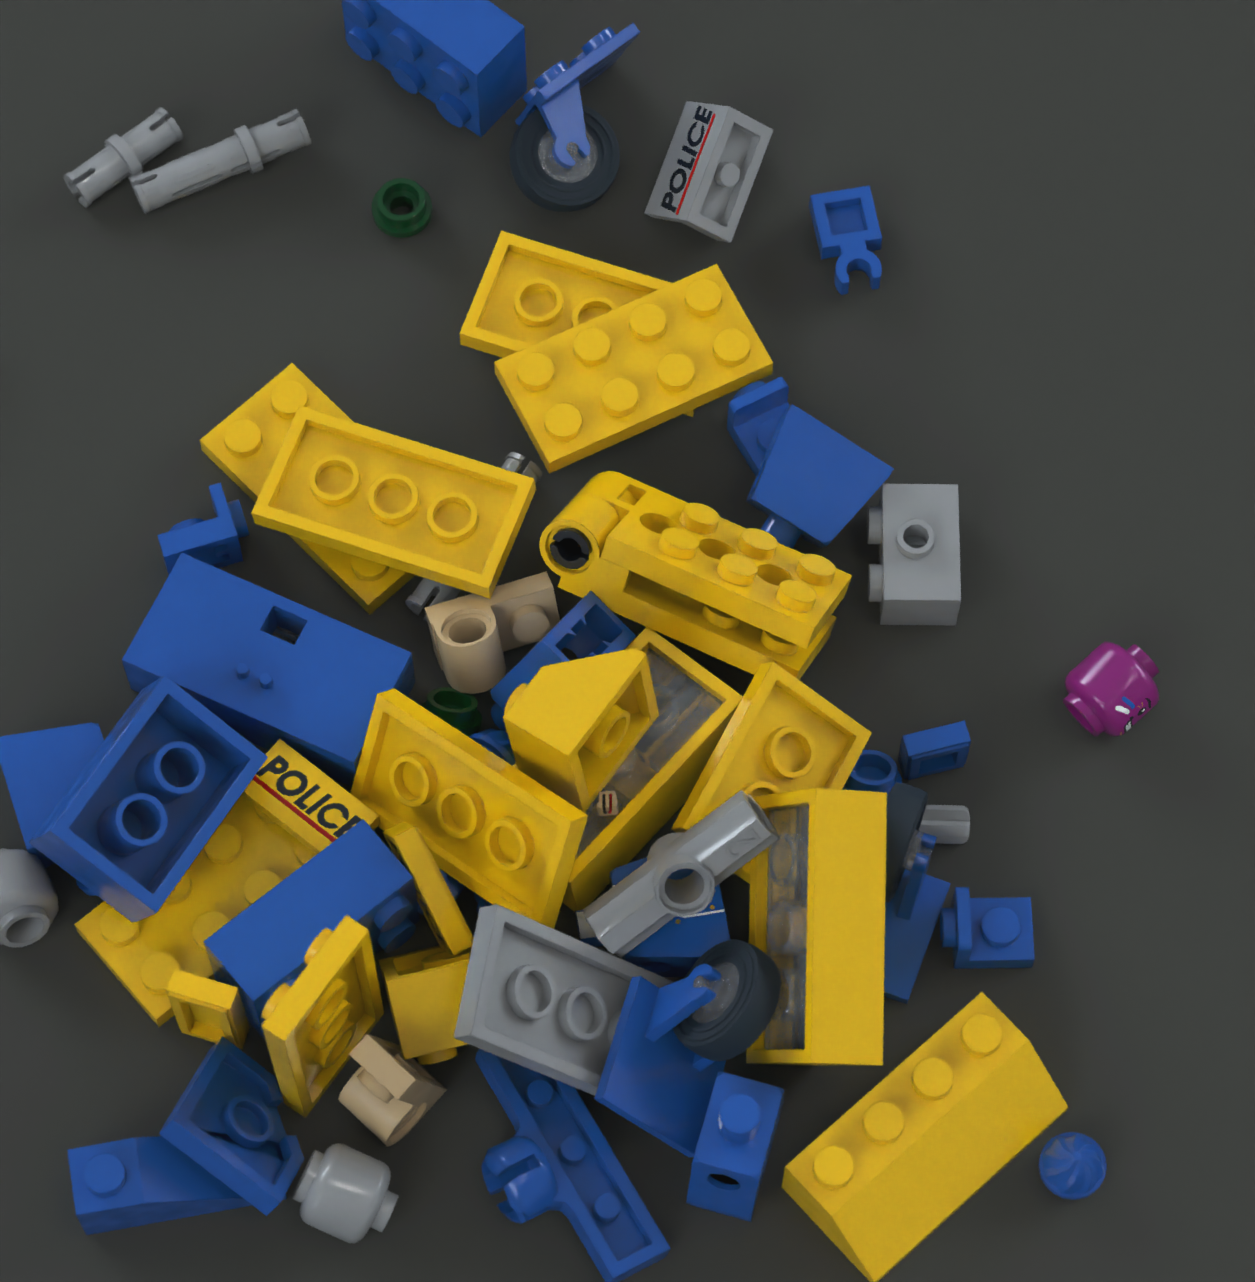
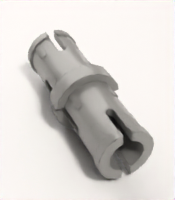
M159 107L156 109L155 113L121 137L117 134L110 136L104 141L106 145L103 150L72 172H67L63 176L73 196L81 195L78 198L81 205L89 207L94 200L125 178L142 174V166L174 143H179L183 140V134L173 117L166 121L165 118L169 114L164 108Z

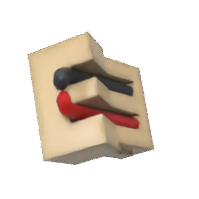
M615 791L599 792L597 802L598 816L618 815Z

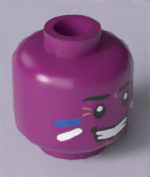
M1104 642L1067 674L1064 684L1068 695L1063 699V703L1077 722L1093 736L1098 737L1104 732L1110 736L1119 737L1126 733L1158 703L1160 695L1157 685L1152 678L1159 673V669L1153 660L1135 644L1125 650L1115 643Z

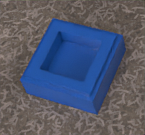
M965 720L903 735L898 755L903 778L911 780L964 767L971 744Z

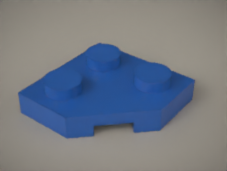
M222 1036L206 1054L159 1134L266 1216L281 1203L304 1161L297 1136L286 1135L277 1110V1106L283 1101V1097L276 1077Z

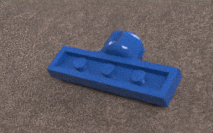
M478 1049L475 1061L515 1129V1134L512 1138L488 1149L481 1165L483 1178L490 1195L505 1191L507 1200L497 1204L501 1213L508 1220L522 1224L548 1210L562 1212L569 1219L605 1282H620L666 1258L671 1249L575 1087Z

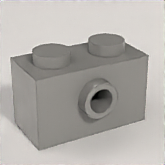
M883 483L879 506H868L867 544H879V564H869L868 602H880V625L956 626L961 604L958 484Z

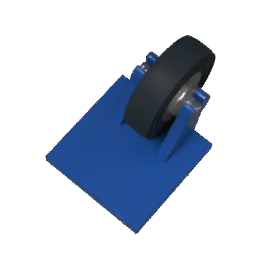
M631 23L617 34H615L611 27H607L581 48L583 52L569 63L570 68L564 60L556 63L534 81L536 86L522 97L527 106L515 120L519 127L511 142L510 167L514 180L520 190L538 206L555 212L582 210L596 203L612 186L619 168L620 153L618 141L609 123L598 112L582 104L580 89L613 66L640 33L634 23Z
M896 782L887 797L884 996L907 1004L951 883L926 874L937 840L936 836L919 831L928 801V793L908 784Z
M728 940L715 945L705 952L692 965L684 979L661 988L642 976L632 977L594 1099L689 1158L694 1157L718 1071L723 1072L726 1060L744 1052L760 1037L776 1010L781 991V976L775 962L766 953L750 943L741 940Z

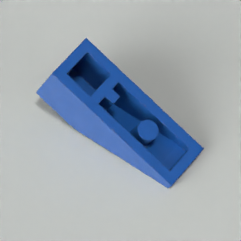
M162 1136L135 1137L67 1149L76 1217L86 1235L252 1206Z

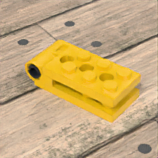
M605 471L593 476L544 529L539 542L540 553L545 564L554 573L561 576L558 584L559 588L581 598L591 590L612 612L753 675L757 672L760 664L774 661L800 680L830 638L837 619L832 613L845 597L852 578L851 574L837 569L830 560L822 556L798 552L778 543L776 538L766 531L755 528L746 529L721 518L714 509L707 505L687 503L615 471Z

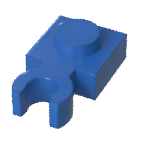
M870 185L810 195L809 210L821 259L839 257L836 262L834 284L837 291L841 295L848 294V273L855 270L863 271L868 275L872 290L879 289L882 265L879 258L871 251L881 250L882 234Z

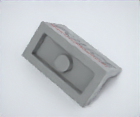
M686 101L644 214L652 218L680 222L717 241L731 243L773 129L730 106Z

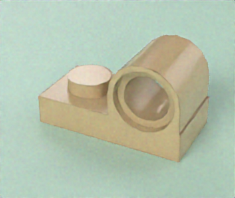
M547 571L496 586L491 599L472 593L425 607L433 648L439 666L444 671L446 679L453 689L468 694L486 692L492 689L505 676L504 651L540 641L560 621L554 588Z
M366 1034L349 1053L361 1067L345 1084L338 1100L388 1147L401 1140L432 1108L447 1089L418 1064L414 1058L404 1060L400 1045Z

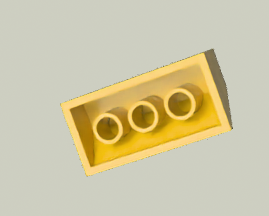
M981 992L790 1161L784 1169L782 1188L869 1282H878L1067 1111L1068 1105L1029 1039Z

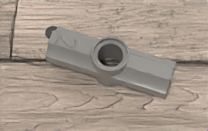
M740 790L685 833H669L659 838L650 847L647 861L583 909L585 919L595 932L598 940L612 955L617 954L621 958L674 917L690 916L704 910L712 901L715 887L779 839L777 830L751 795H747ZM688 868L694 870L684 879L673 880L668 878L672 872L678 869Z

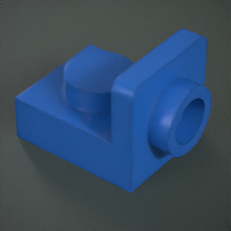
M778 377L766 384L763 381L750 383L734 395L733 400L728 403L727 431L755 477L778 421L784 410L790 406L788 403L789 387L783 377Z
M221 482L208 486L216 515L215 518L205 521L199 518L184 520L174 525L170 531L157 535L168 575L181 553L216 568L243 561L238 538L249 535L247 523L239 499L227 502Z
M955 887L950 908L940 909L941 947H952L953 969L1032 968L1035 955L1031 897L970 898L969 887Z

